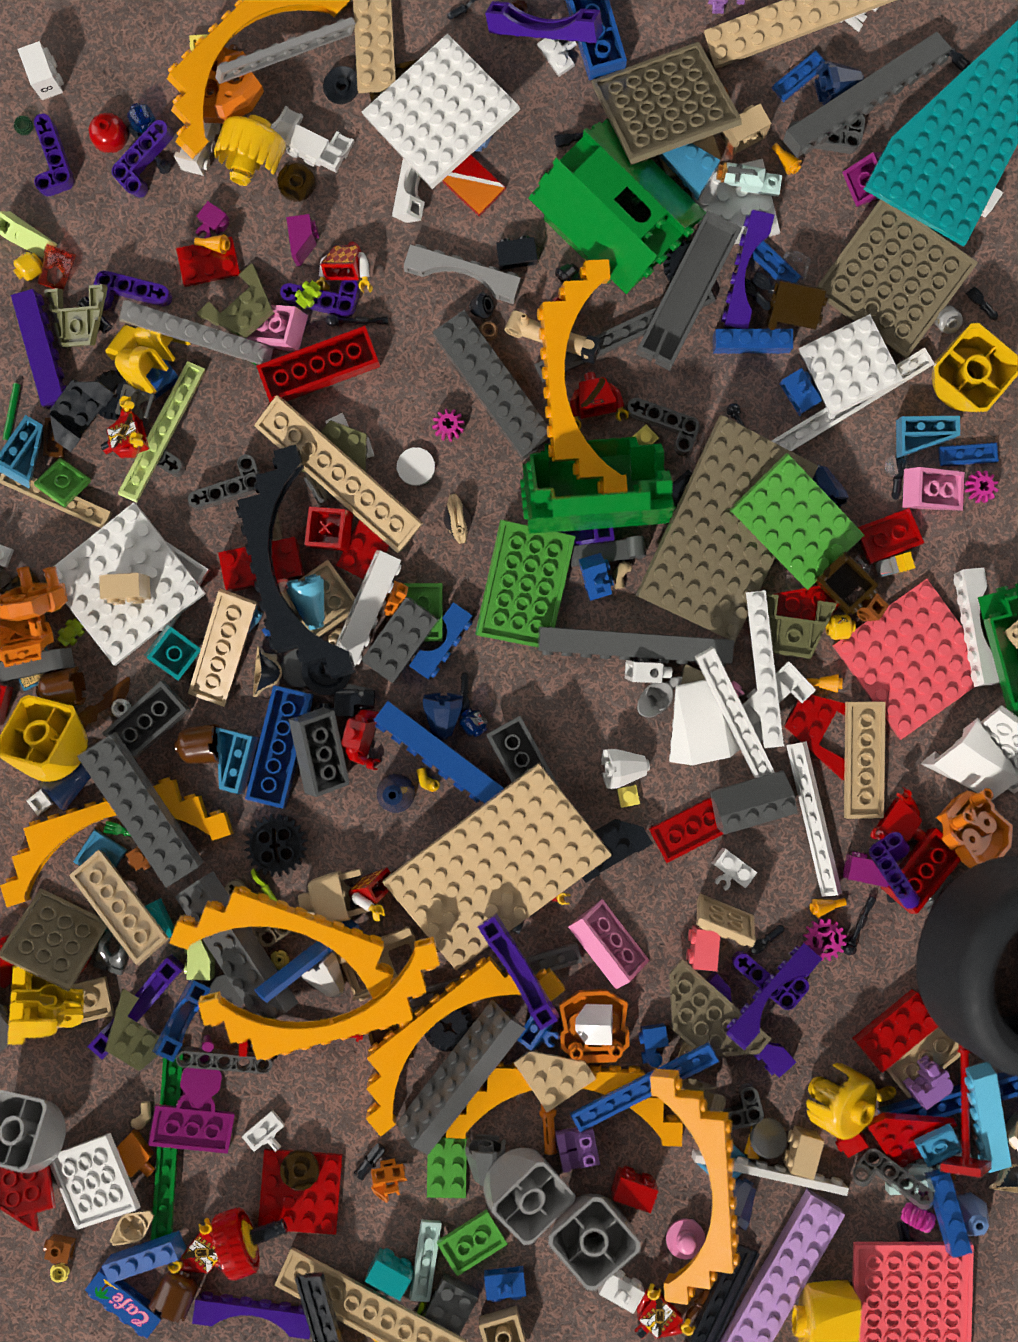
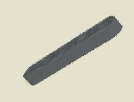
M185 1046L180 1048L176 1056L177 1064L185 1068L259 1074L267 1073L272 1069V1059L267 1060L269 1062L267 1066H258L259 1061L263 1059L256 1060L254 1052H248L247 1057H239V1051L213 1049L211 1052H205L199 1047ZM183 1053L190 1055V1058L186 1061L181 1060L179 1057ZM202 1055L210 1056V1060L207 1062H201L199 1058ZM223 1056L230 1058L226 1064H221L219 1059ZM242 1058L249 1059L247 1065L242 1066L238 1062Z

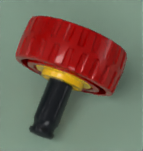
M241 1207L219 1213L212 1220V1237L216 1255L224 1274L232 1281L252 1275L259 1270L260 1254L258 1244L277 1238L282 1234L285 1235L288 1232L287 1224L282 1218L279 1221H273L253 1229L247 1213Z

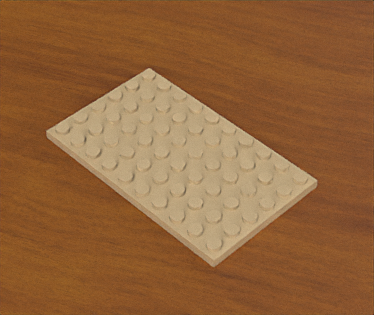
M538 763L383 880V884L428 938L434 936L438 950L453 968L458 970L489 947L478 929V925L497 913L509 932L612 855Z

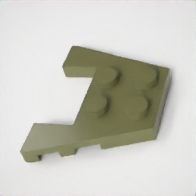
M252 263L239 274L250 287L223 312L220 313L210 302L197 312L201 319H206L212 324L219 325L245 339L274 314L257 270Z
M89 285V306L63 308V289L44 290L45 296L50 301L48 306L50 313H53L56 323H54L60 347L95 346L108 285Z
M330 420L321 433L366 472L367 434Z
M766 594L773 654L811 659L837 603L818 601L815 621L777 616L779 595Z
M122 989L105 1051L140 1071L158 1056L152 1050L160 1036L128 1017V1014L139 998Z

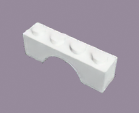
M404 158L392 216L406 223L421 221L424 201L418 196V184L421 176Z

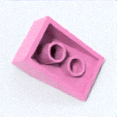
M271 305L274 314L246 338L274 347V349L295 352L300 349L308 315L295 306Z
M924 467L904 469L903 508L963 510L964 472Z

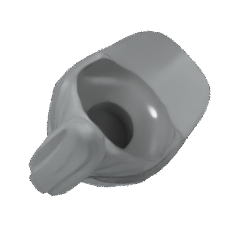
M673 677L667 682L651 683L648 685L638 700L637 709L639 714L644 717H654L665 711L672 702L673 689L681 684L683 678Z

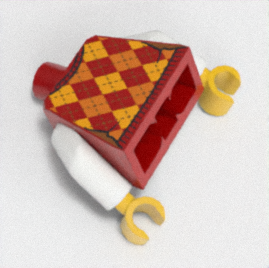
M351 241L348 245H336L321 259L320 279L316 283L323 291L329 292L330 290L329 284L325 282L326 280H359L362 278L358 285L360 290L364 293V287L367 286L369 292H372L373 287L368 281V277H370L369 263L366 255L361 252L356 242Z
M387 867L365 875L349 890V896L353 902L368 912L372 911L375 921L380 920L379 914L385 916L383 906H374V904H377L389 892L383 884V880L391 874Z

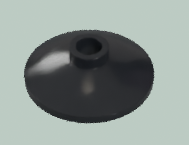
M339 66L332 69L326 75L323 82V91L327 99L332 103L341 105L349 103L357 96V73L352 68Z

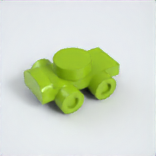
M313 280L310 283L305 281L302 285L305 290L303 292L298 290L295 293V296L298 298L296 303L303 309H306L307 306L311 308L315 303L313 301L315 297L318 299L322 294L320 291L322 288Z
M76 618L73 621L69 619L65 624L67 627L65 629L61 628L58 631L60 636L57 640L64 646H68V644L74 646L77 642L75 636L81 637L85 633L82 629L84 626Z

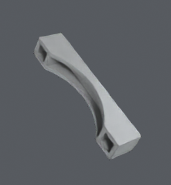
M420 244L410 245L403 266L405 272L421 277L437 272L466 274L484 284L491 291L495 299L511 304L515 303L521 283V278L516 273L500 272L496 267L489 266L487 268L481 266L479 262H467L456 255L450 257L440 250L430 251Z

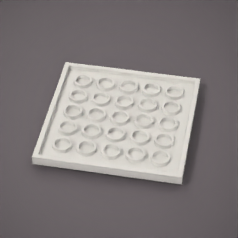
M446 34L362 111V114L433 189L512 118L520 108Z
M135 502L53 566L56 567L59 583H65L68 598L67 606L115 666L206 594ZM141 573L150 576L151 600H145L143 604H133V602L125 601V605L108 604L107 600L100 599L99 575Z

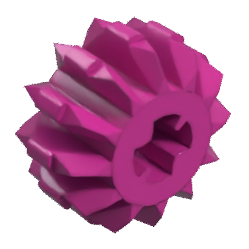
M446 408L444 415L440 411L437 412L440 418H433V421L437 424L432 425V428L437 430L435 432L436 436L442 434V441L448 436L449 441L452 442V435L458 439L460 437L457 432H464V429L460 426L465 425V422L460 420L462 418L461 414L455 416V409L449 414ZM447 421H450L451 424H454L453 426L451 425L450 429H447L446 426H443L444 424L446 425Z
M976 471L975 475H969L970 481L965 482V485L969 487L965 490V493H971L968 499L971 500L975 497V503L980 501L987 503L988 499H994V493L999 490L994 487L998 484V481L993 482L992 480L995 475L992 474L988 477V471L983 473Z
M912 1202L906 1203L901 1211L900 1218L902 1221L915 1229L929 1233L935 1225V1214L928 1210L920 1209Z

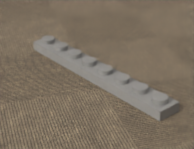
M352 17L340 19L332 25H324L318 30L307 31L299 37H291L280 44L274 43L269 48L258 49L247 56L241 55L236 60L230 62H222L217 67L215 78L221 84L352 35L356 23Z
M127 300L123 301L119 321L256 364L265 363L272 358L274 347Z

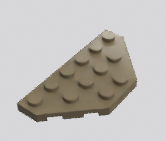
M683 959L670 971L669 986L672 1030L693 1049L709 1042L717 1056L759 1054L769 1043L771 1038L760 1029V1033L743 1050L726 1035L729 1031L727 1028L728 1024L734 1018L738 1020L742 1016L740 1010Z

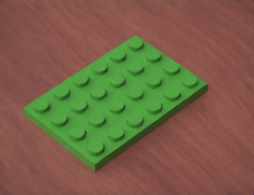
M787 453L729 509L807 590L827 567L836 561L843 552L850 550L864 536L857 526Z
M500 520L475 635L537 647L539 626L555 627L575 536L559 532L529 534L527 525Z

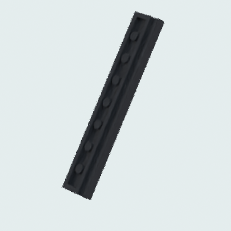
M738 1243L736 1251L740 1254L739 1266L735 1267L733 1274L718 1273L717 1280L714 1282L694 1324L696 1328L686 1342H719L760 1254L758 1251Z
M324 1272L305 1273V1275L298 1273L295 1277V1282L312 1341L343 1342Z

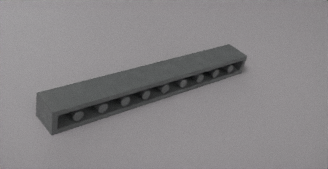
M935 32L787 129L783 142L797 158L802 154H808L817 144H823L831 135L840 133L846 125L855 123L862 114H869L875 106L884 104L890 96L899 94L908 84L913 85L919 77L928 75L937 65H943L949 58L948 54L951 47L938 32Z
M539 626L537 650L542 651L543 655H553V652H561V656H573V653H581L580 657L592 658V654L600 655L602 659H611V656H619V660H631V657H638V661L650 662V658H656L657 662L669 663L670 659L677 660L676 663L688 664V661H696L695 665H699L695 656L713 647L723 667H726V663L732 664L734 640Z

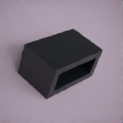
M521 236L516 240L505 238L496 242L499 270L537 265L538 259L534 237Z

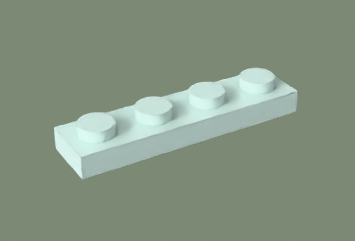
M421 1219L409 1295L410 1301L430 1302L438 1251L437 1240L440 1238L442 1224L440 1220Z

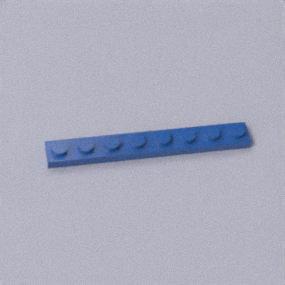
M707 1042L657 1069L679 1070V1078L684 1080L719 1062V1058L710 1043ZM654 1070L571 1112L570 1116L578 1130L582 1132L651 1097L650 1076Z

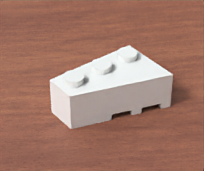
M204 120L205 138L209 141L206 147L194 159L182 148L180 152H175L174 155L183 171L204 176L205 170H209L210 152H214L215 134H219L220 123H205Z

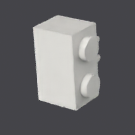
M722 848L712 861L713 865L724 872L723 875L715 879L716 884H719L721 880L726 881L723 887L724 890L729 889L731 879L746 888L757 874L755 870L725 848Z
M620 1269L598 1288L599 1295L633 1314L645 1294L642 1282L634 1277L632 1279L626 1277L625 1273Z

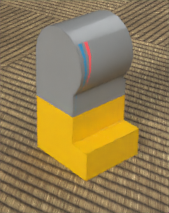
M911 551L874 563L878 578L915 569Z

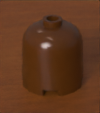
M79 667L46 672L39 679L36 686V694L40 698L70 706L82 705L86 701V698L83 697V691L86 690L84 675L82 672L78 673Z
M212 724L184 728L175 741V751L178 752L180 758L186 763H218L216 727L220 728V726Z
M168 1271L165 1273L149 1303L150 1310L154 1312L157 1309L162 1312L161 1317L169 1321L179 1323L181 1319L184 1322L197 1292V1282L190 1276L191 1272L178 1271L171 1273Z

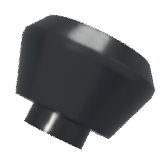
M566 263L556 268L555 275L563 284L564 281H578L580 277L578 272L580 270L573 263Z
M485 292L479 293L472 298L469 304L470 312L476 317L488 319L494 310L492 298Z

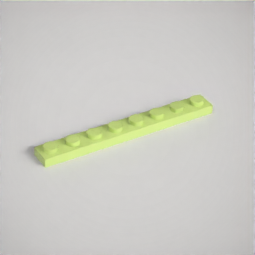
M187 361L147 436L150 449L138 453L118 491L120 496L136 503L138 502L205 374L204 368Z

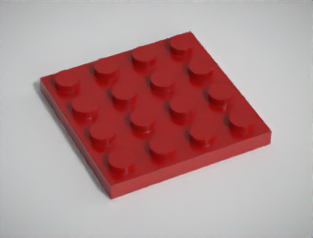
M265 1148L258 1227L273 1221H279L282 1218L285 1220L289 1232L336 1235L343 1154L312 1152L320 1164V1173L317 1181L306 1190H294L283 1182L280 1175L283 1159L294 1150L278 1149L275 1152L273 1149Z

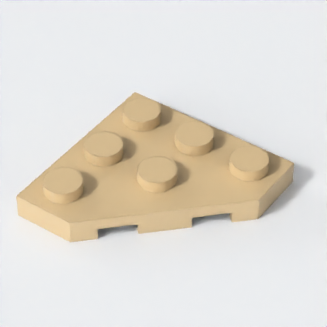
M528 1051L514 1061V1064L547 1112L596 1079L587 1063L583 1060H573L563 1056Z

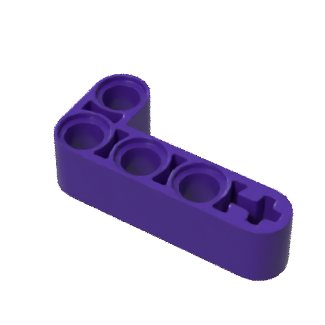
M39 114L34 119V126L50 170L38 174L35 177L34 184L41 194L52 196L71 189L75 182L54 122L47 114ZM51 141H55L53 145L48 146ZM61 158L59 163L54 164L56 159ZM67 176L65 181L60 182L62 177ZM49 182L46 188H42L44 183Z
M156 120L113 165V177L128 193L139 198L147 194L148 186L139 175L173 139V128L162 120ZM152 141V146L147 149L148 143ZM139 155V160L134 163L135 157ZM126 169V174L122 177L121 173ZM138 183V189L134 191V186Z
M100 271L95 277L94 285L103 284L105 279H110V282L107 284L108 289L103 311L111 308L114 295L162 307L168 306L172 302L171 293L161 284L109 271ZM129 283L127 289L121 290L123 284ZM147 288V292L140 295L141 289Z
M342 280L339 294L320 290L322 292L321 296L318 299L315 297L313 300L315 303L311 308L309 306L306 308L341 317H351L355 313L360 293L357 281ZM287 283L281 287L280 294L286 304L301 307L296 303L298 298L295 296V293L298 290L303 292L305 289L301 285ZM354 285L355 289L353 291H346L347 286ZM292 291L293 294H291L290 297H287L286 294H290V292ZM327 299L332 300L331 305H329V306H324V305H323V302H324L325 300H327ZM346 303L351 305L348 310L341 309L342 305Z
M893 832L873 844L869 849V855L901 904L907 909H912L918 905L919 896L896 863V861L908 854L910 847L900 833Z
M738 951L732 956L733 965L763 991L767 986L765 982L771 974L745 952ZM739 958L744 959L750 965L748 969L738 961ZM759 969L761 971L760 977L752 978L753 971ZM805 978L789 981L784 986L782 985L770 995V998L781 1008L791 1010L808 992L809 983ZM802 980L803 986L800 989H795V983ZM785 995H790L789 1003L782 1004V998Z

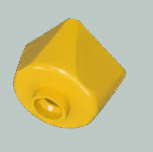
M972 323L949 345L934 363L932 369L934 391L944 404L954 410L986 412L1018 376V355L980 323ZM967 370L973 374L974 378L968 374Z
M26 695L19 700L0 734V758L26 775L44 782L56 781L72 773L81 763L77 756L85 752L88 747L86 731L74 706L31 695Z
M833 1280L806 1283L800 1293L798 1305H794L792 1309L793 1336L798 1337L799 1342H859L861 1301L849 1281Z

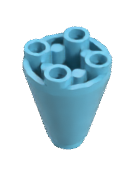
M312 574L306 576L304 581L296 579L286 582V592L309 630L323 627V621H325L323 577Z

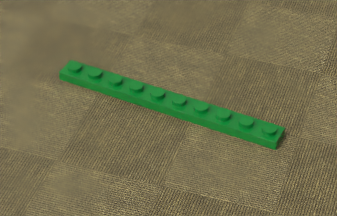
M185 1053L181 1054L179 1057L183 1061ZM163 1058L161 1105L176 1106L178 1098L182 1095L180 1082L184 1067H180L177 1064L176 1058L174 1062ZM157 1147L151 1240L173 1233L178 1159L177 1148Z

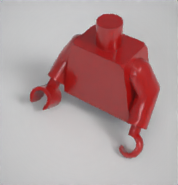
M361 710L355 717L348 719L341 746L346 749L349 760L365 765L367 769L378 770L374 768V762L380 763V760L375 758L367 759L375 732V725L377 724L374 718L379 712Z
M903 786V794L896 793L899 798L893 800L885 812L884 818H881L877 826L872 829V839L881 840L893 832L900 833L907 843L911 837L918 842L924 839L926 832L918 828L922 819L919 817L920 811L910 790Z

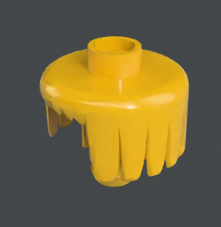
M250 115L249 118L232 116L227 118L222 125L214 148V156L216 159L218 158L221 164L226 159V168L233 170V172H229L231 181L241 186H247L251 182L250 179L254 176L255 171H259L265 159V168L271 169V173L275 174L280 159L286 150V144L282 136L271 128L270 122L257 115Z
M834 1063L832 1066L845 1073L848 1081L843 1083L844 1087H840L832 1081L824 1079V1077H814L809 1083L808 1092L811 1097L824 1105L808 1099L806 1101V1106L809 1109L807 1114L812 1123L835 1137L845 1140L858 1135L872 1121L875 1114L877 1090L874 1082L869 1077L843 1063Z

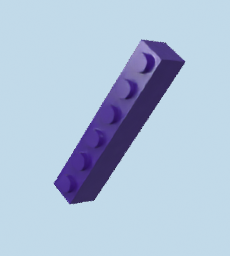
M34 289L12 294L11 298L40 403L44 408L49 409L66 387L62 380L65 376L62 368L58 366L59 354L52 345L54 336L47 327L49 318L42 309L44 305L43 297Z

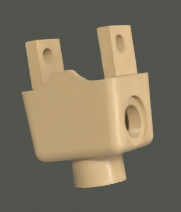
M362 868L343 873L339 870L311 880L308 883L309 892L298 895L299 906L307 910V913L312 915L320 914L331 922L348 921L352 916L367 913L368 911L362 907L350 908L351 898L349 890L352 887L347 886L344 882V879L362 875Z

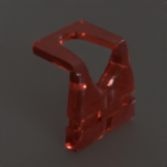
M46 244L43 267L38 283L53 289L64 290L76 255ZM57 266L61 270L63 277L58 283L53 284L47 280V274L50 268Z

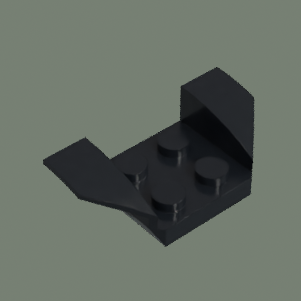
M72 378L50 409L55 441L72 452L81 440L83 432L101 408L108 404L115 393L99 381H78Z
M613 819L594 830L612 856L583 876L584 882H589L614 864L635 852L639 853L651 846L653 843L644 827Z

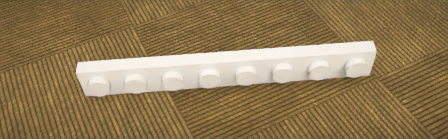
M766 590L747 592L746 598L764 748L784 746Z
M710 647L696 655L695 658L754 778L775 773L715 649Z
M807 741L786 745L822 897L840 895L842 890Z
M700 1148L699 1150L693 1149L691 1157L694 1162L706 1165ZM738 1156L737 1159L732 1158L734 1159L733 1171L845 1196L848 1194L849 1188L842 1179L836 1177L827 1179L823 1175L816 1173L814 1180L791 1174L786 1167L781 1165L772 1167L763 1161L749 1162V1159Z

